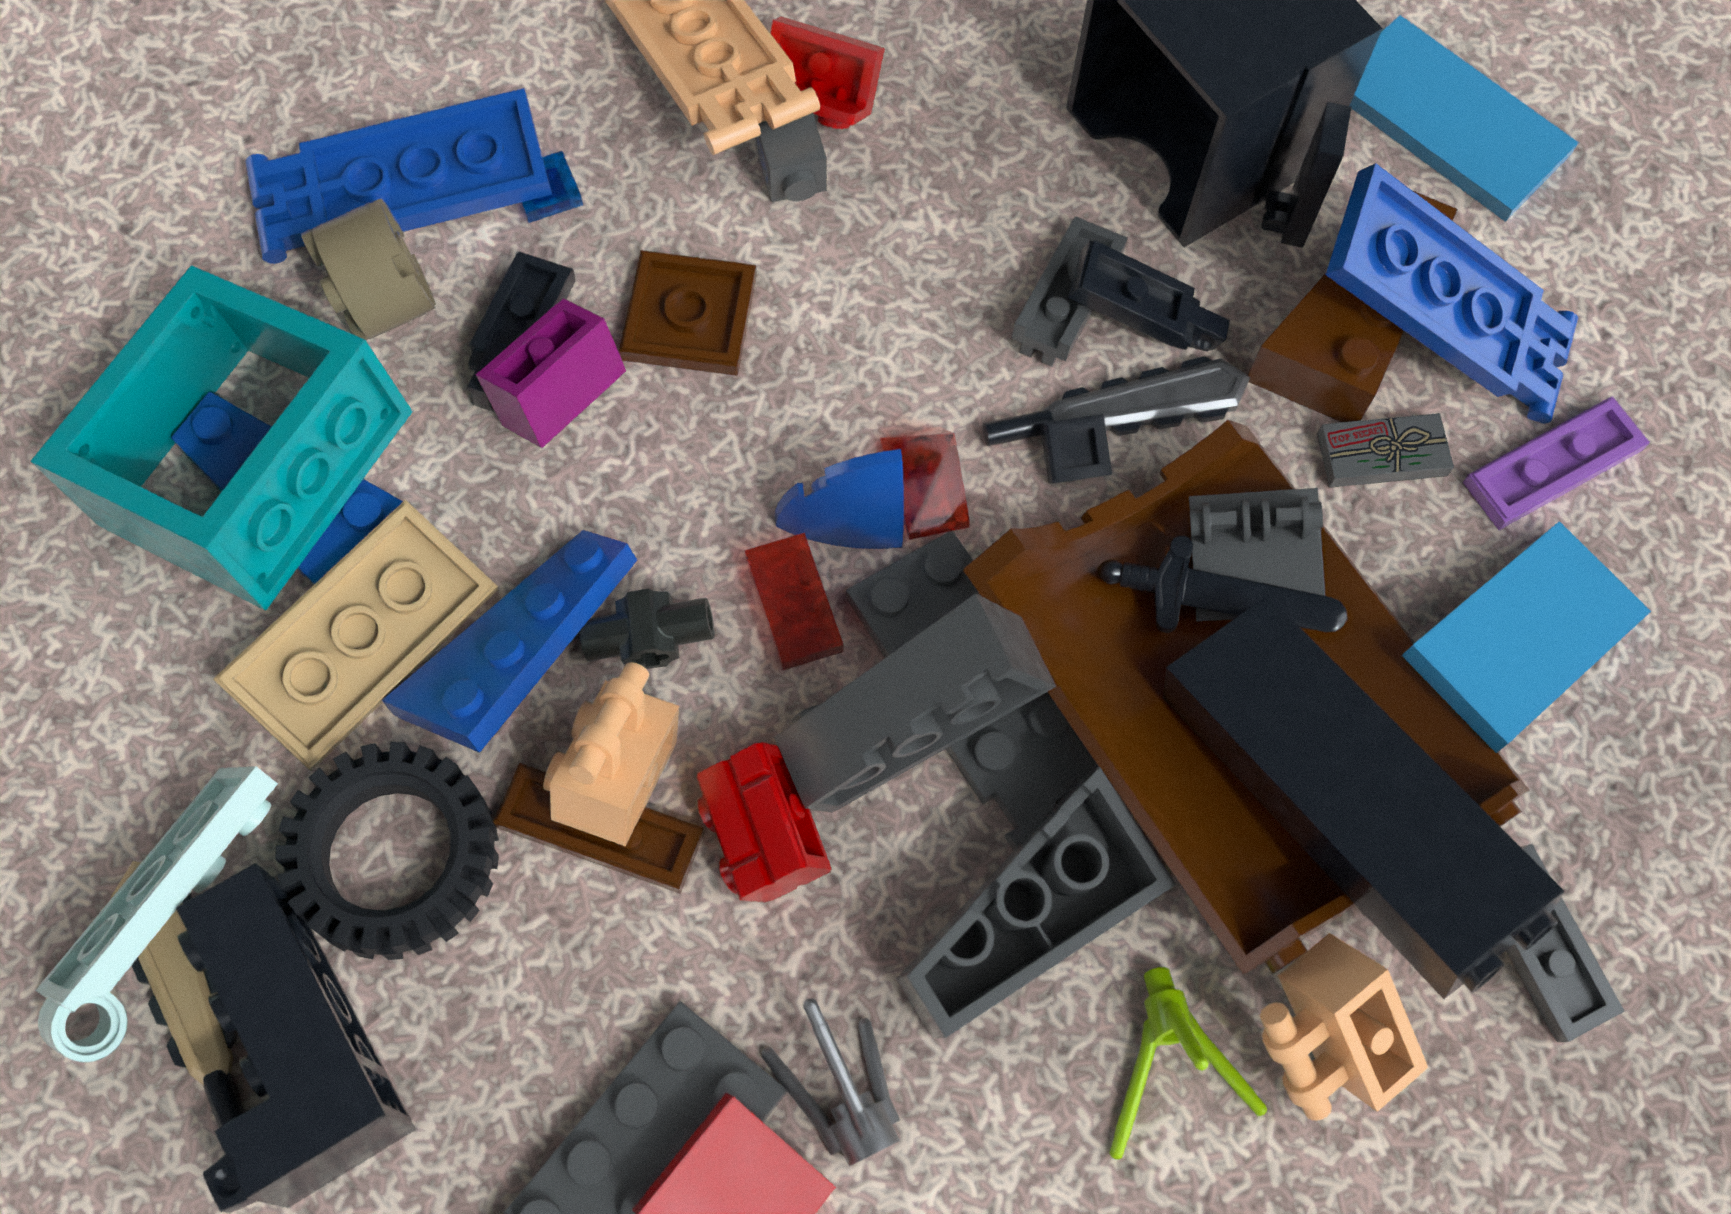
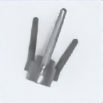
M808 998L803 1004L804 1010L844 1099V1103L831 1110L836 1124L830 1121L801 1082L772 1048H764L761 1056L774 1072L779 1082L787 1089L790 1096L819 1131L830 1156L842 1150L848 1166H851L900 1141L892 1125L900 1121V1118L889 1096L870 1020L867 1018L861 1019L858 1023L875 1103L869 1091L859 1095L817 1001L813 998Z

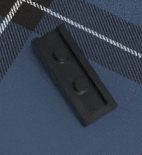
M1327 102L1290 194L1279 191L1267 194L1265 201L1266 212L1263 214L1261 227L1263 230L1281 233L1280 243L1304 247L1344 156L1351 106Z

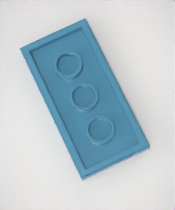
M1401 15L1380 33L1350 104L1351 109L1505 222L1569 158L1579 143Z
M1559 521L1415 642L1402 656L1497 753L1642 621L1651 610Z

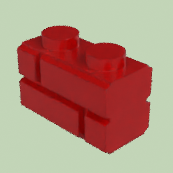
M765 742L754 743L731 755L730 759L720 761L697 773L698 776L696 778L703 795L699 797L697 802L699 814L708 829L717 834L724 857L719 861L721 877L728 889L738 895L740 901L766 903L796 890L800 885H806L831 872L832 868L810 809H805L777 745Z

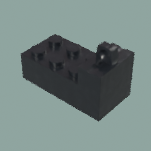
M257 863L252 864L176 907L186 928V931L178 935L180 946L191 965L198 972L204 969L207 970L217 992L208 996L211 1009L220 1025L228 1034L237 1031L248 1053L239 1059L242 1072L253 1091L260 1098L267 1094L269 1095V1099L214 1131L225 1155L203 1172V1177L218 1209L225 1213L234 1212L257 1201L289 1208L416 1130L316 935L306 925V922L293 911L288 903L292 898L281 888L280 882Z

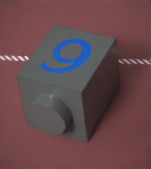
M813 113L774 130L771 129L766 121L759 123L761 135L755 137V147L771 203L786 199L795 202L804 201L816 193L827 191V157Z

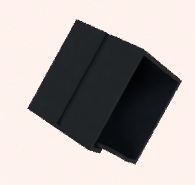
M1087 0L1066 109L1091 138L1096 140L1106 138L1134 140L1149 147L1161 158L1169 174L1170 186L1167 197L1159 206L1158 217L1185 248L1265 201L1267 194L1270 192H1280L1294 184L1327 102L1350 106L1383 28L1356 0Z

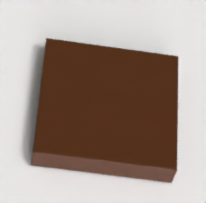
M641 250L619 348L622 361L738 376L757 277L756 265Z

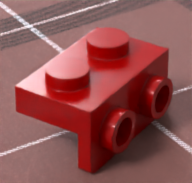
M782 16L772 20L770 34L793 63L796 78L794 83L800 91L810 87L813 88L818 97L820 110L813 112V114L818 115L817 121L820 124L835 129H848L850 125H855L871 115L885 51L884 47Z

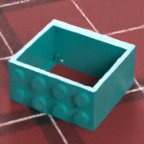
M191 265L30 462L98 526L266 611L413 411L365 339ZM248 351L309 378L203 517L141 487L175 445L171 439L174 433L209 391L214 394Z

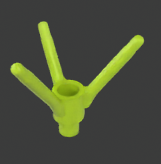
M1157 967L1143 975L1149 997L1144 1001L1148 1019L1143 1023L1140 1049L1109 1152L1110 1156L1116 1160L1122 1159L1156 1047L1160 1045L1181 1043L1197 1070H1205L1210 1062L1257 1116H1263L1267 1112L1265 1103L1200 1027L1189 1011L1184 992L1175 989L1170 970L1167 967Z

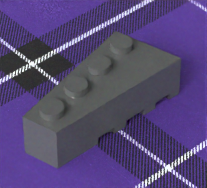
M974 594L826 701L798 713L792 719L793 724L776 735L774 739L805 809L832 813L1055 688L1056 685L1022 617L978 594Z
M1098 767L1079 779L902 971L896 980L932 1038H947L1175 886L1176 883L1102 769Z

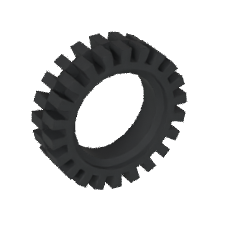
M390 742V751L382 752L376 743L361 746L363 755L361 758L353 760L347 752L332 758L338 769L328 776L319 767L308 777L316 786L311 793L306 795L297 790L290 803L298 811L294 819L283 816L278 831L287 840L286 845H276L275 860L284 867L285 871L284 873L277 874L281 888L292 898L288 903L293 911L306 922L307 926L330 944L344 952L347 949L358 957L373 959L374 955H383L387 960L403 959V952L413 950L417 955H421L433 950L430 943L442 937L448 942L459 934L454 927L464 917L471 922L480 911L475 905L480 895L489 896L493 886V882L489 878L491 869H498L499 854L495 850L494 841H499L497 828L491 819L490 814L492 813L475 784L449 758L445 757L441 760L434 750L419 745L417 752H412L405 742ZM397 793L415 795L433 803L446 817L451 835L450 854L443 873L433 887L413 902L399 908L386 910L361 908L341 897L332 880L329 866L330 851L337 830L348 815L363 803L379 796Z

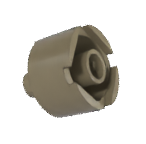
M383 199L366 203L301 233L303 242L313 261L318 267L325 265L328 276L320 279V284L330 305L337 314L343 311L353 335L365 340L372 339L435 309V299L415 254L411 255L402 238L405 235Z

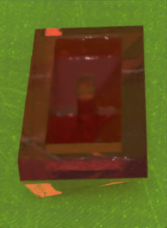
M938 426L880 438L882 452L901 449L903 460L904 525L908 539L912 540L970 528L955 433Z

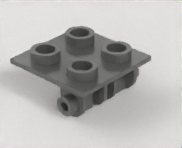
M1318 488L1189 496L1193 569L1325 596L1321 541L1323 511L1322 503L1319 502ZM1196 608V622L1234 620L1238 617V615Z

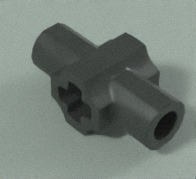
M649 588L627 592L625 597L615 601L616 614L590 618L579 631L582 651L587 661L621 656V661L624 665L628 662H634L646 669L666 667L671 661L679 659L678 645L712 640L715 637L712 611L707 598L673 603V599L668 591L659 592Z

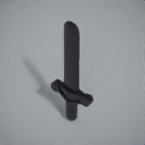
M1178 536L1172 540L1170 549L1159 568H1150V566H1141L1140 564L1124 562L1123 565L1117 560L1111 559L1102 562L1097 570L1099 578L1107 584L1120 583V587H1128L1135 590L1137 588L1140 591L1146 590V592L1154 593L1155 624L1157 629L1163 633H1170L1176 629L1181 605L1240 616L1266 596H1269L1301 628L1336 632L1344 626L1347 620L1346 608L1341 601L1332 597L1188 568L1193 543L1186 536Z

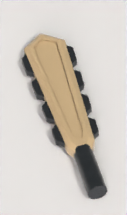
M133 861L131 863L125 875L123 876L115 891L111 895V898L117 893V891L132 875V873L141 864V862ZM191 892L187 895V897L183 900L181 904L193 898ZM175 910L131 966L138 982L150 985L153 995L148 1005L156 1024L169 1027L172 1036L166 1047L174 1065L187 1068L189 1074L203 1085L217 1125L220 1128L245 1113L231 1076L233 1065L231 1048L237 1040L236 1032L228 1034L220 1025L211 1009L208 996L217 992L206 969L198 972L184 954L178 940V935L186 931V928L177 910Z

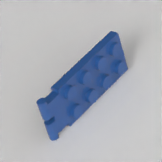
M525 88L299 143L300 153L273 160H269L267 156L262 154H253L245 160L252 203L255 208L259 209L255 212V220L262 258L270 264L283 262L287 258L286 251L304 247L305 244L301 233L378 199L385 201L400 228L405 232L552 195Z
M1375 163L1358 171L1326 276L1495 396L1500 397L1511 394L1529 407L1528 419L1543 424L1550 423L1564 376L1563 372L1557 367L1567 364L1578 316L1571 311H1555L1541 299L1544 290L1378 164Z

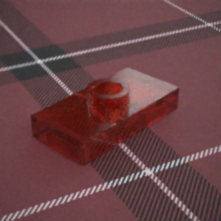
M805 533L744 550L745 560L782 670L784 671L843 653L844 644Z

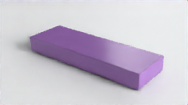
M1611 396L1468 474L1462 483L1497 529L1501 530L1638 454L1650 442L1615 398Z

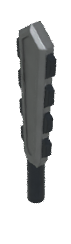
M1206 356L1183 361L1181 368L1169 371L1164 367L1143 371L1139 380L1129 382L1120 377L1104 381L1100 390L1090 392L1081 387L1065 391L1062 400L1054 401L1043 411L984 422L982 424L983 435L986 445L993 446L1041 436L1040 424L1044 422L1104 414L1106 431L1111 430L1118 436L1138 433L1142 425L1152 424L1157 429L1178 427L1183 419L1195 418L1201 423L1222 420L1227 412L1236 411L1250 377L1222 358L1211 360Z

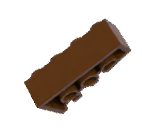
M1415 192L1453 221L1458 210L1457 208ZM1325 273L1260 346L1248 374L1250 377L1249 383L1339 422L1361 421L1377 394L1404 330L1326 276Z

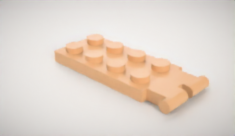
M605 0L690 124L693 126L703 121L709 131L704 132V139L712 155L760 136L759 123L766 121L771 129L774 130L820 110V103L813 88L810 87L803 91L799 90L794 83L796 78L792 61L744 0Z

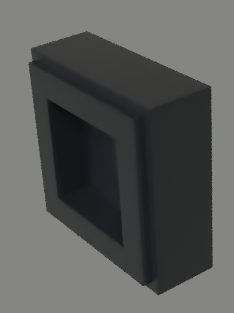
M1104 414L1040 424L1049 484L1112 475Z

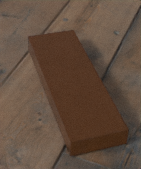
M519 763L493 821L497 829L681 894L705 834L703 827L645 807L626 846L551 820L550 791L544 790L543 787L546 772Z

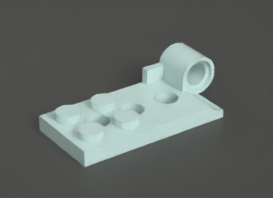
M256 766L219 768L35 990L47 998L39 1013L38 1028L42 1039L49 1047L66 1058L77 1062L98 1061L117 1049L126 1034L128 1019L124 1006L110 991L192 890L196 893L202 892L215 880L226 863V859L221 856V853L238 833L242 836L248 835L264 819L271 808V803L266 798L276 787L277 782ZM94 1003L99 1011V1023L95 1031L84 1039L69 1040L65 1031V1023L69 1014L75 1012L82 1004Z

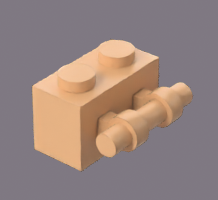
M628 662L618 678H612L609 681L605 680L593 703L585 701L581 705L572 727L573 741L566 754L557 752L553 756L546 771L543 784L544 790L550 791L551 820L626 846L677 742L679 706L644 694L642 689L649 678V672L642 665Z
M1331 933L1327 934L1278 975L1296 1016L1291 1017L1288 1008L1282 1003H1271L1265 1006L1260 1013V1019L1265 1028L1262 1034L1263 1043L1273 1061L1283 1066L1285 1071L1282 1078L1284 1088L1290 1100L1295 1105L1302 1107L1306 1117L1311 1120H1322L1331 1113L1332 1106L1328 1097L1341 1086L1378 1112L1428 1068L1389 970ZM1311 1051L1315 1057V1060L1311 1061L1309 1056V1053Z

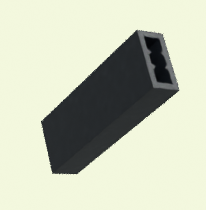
M1266 596L1166 667L1163 699L1443 999H1446L1463 984L1471 993L1477 991L1505 965L1498 956L1516 942L1524 950H1528L1557 924L1558 921L1550 913L1565 890L1269 596Z

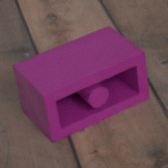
M563 298L479 371L476 376L502 426L536 446L543 448L626 372V369L605 319Z

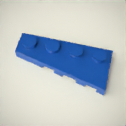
M209 391L171 439L222 492L272 426ZM363 479L297 570L314 585L403 501Z
M582 530L386 696L382 702L396 717L480 753L637 562V558L627 543Z

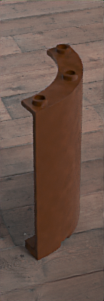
M1227 420L1187 452L1160 470V476L1164 482L1138 498H1135L1128 489L1086 510L1080 517L1084 524L1067 531L1063 529L1058 521L1038 527L1010 528L967 565L963 571L982 597L1022 617L1056 685L1055 688L1048 691L1049 695L1242 974L1245 975L1265 963L1273 975L1308 951L1302 943L1303 939L1345 914L1356 905L1163 699L1166 667L1232 620L1196 622V608L1181 605L1176 629L1170 633H1163L1157 629L1155 624L1154 593L1146 592V590L1140 591L1137 588L1135 590L1128 587H1120V583L1107 584L1099 578L1097 572L1102 562L1111 559L1117 560L1123 565L1124 562L1140 564L1141 566H1150V568H1159L1174 538L1186 536L1191 540L1189 496L1295 489L1250 429L1243 424ZM1323 525V528H1321L1325 596L1341 601L1347 610V620L1344 626L1336 632H1323L1307 628L1301 629L1501 827L1522 812L1514 801L1530 791L1501 752L1495 753L1402 656L1415 643ZM1191 554V557H1190V562H1189V567H1188V568H1190V569H1193V557H1192V554Z

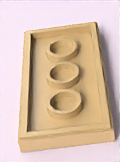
M404 500L213 680L308 770L312 771L382 703L386 696L402 684L498 591V586L407 500Z

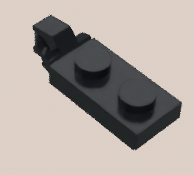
M1090 240L1080 251L1069 299L1165 344L1187 350L1188 347L1207 352L1214 350L1222 342H1225L1230 320L1201 307V302L1194 297L1195 288L1096 240Z
M523 252L516 253L469 344L472 354L468 366L470 370L475 372L467 386V390L471 392L472 404L474 406L495 412L476 374L563 298L567 299L576 281L573 268Z

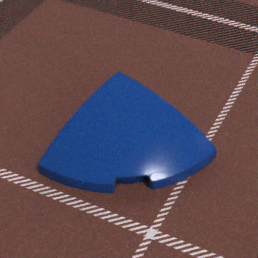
M901 449L867 454L824 468L825 475L812 482L809 495L804 497L803 483H796L782 496L775 509L776 527L811 541L860 549L903 548L904 487Z

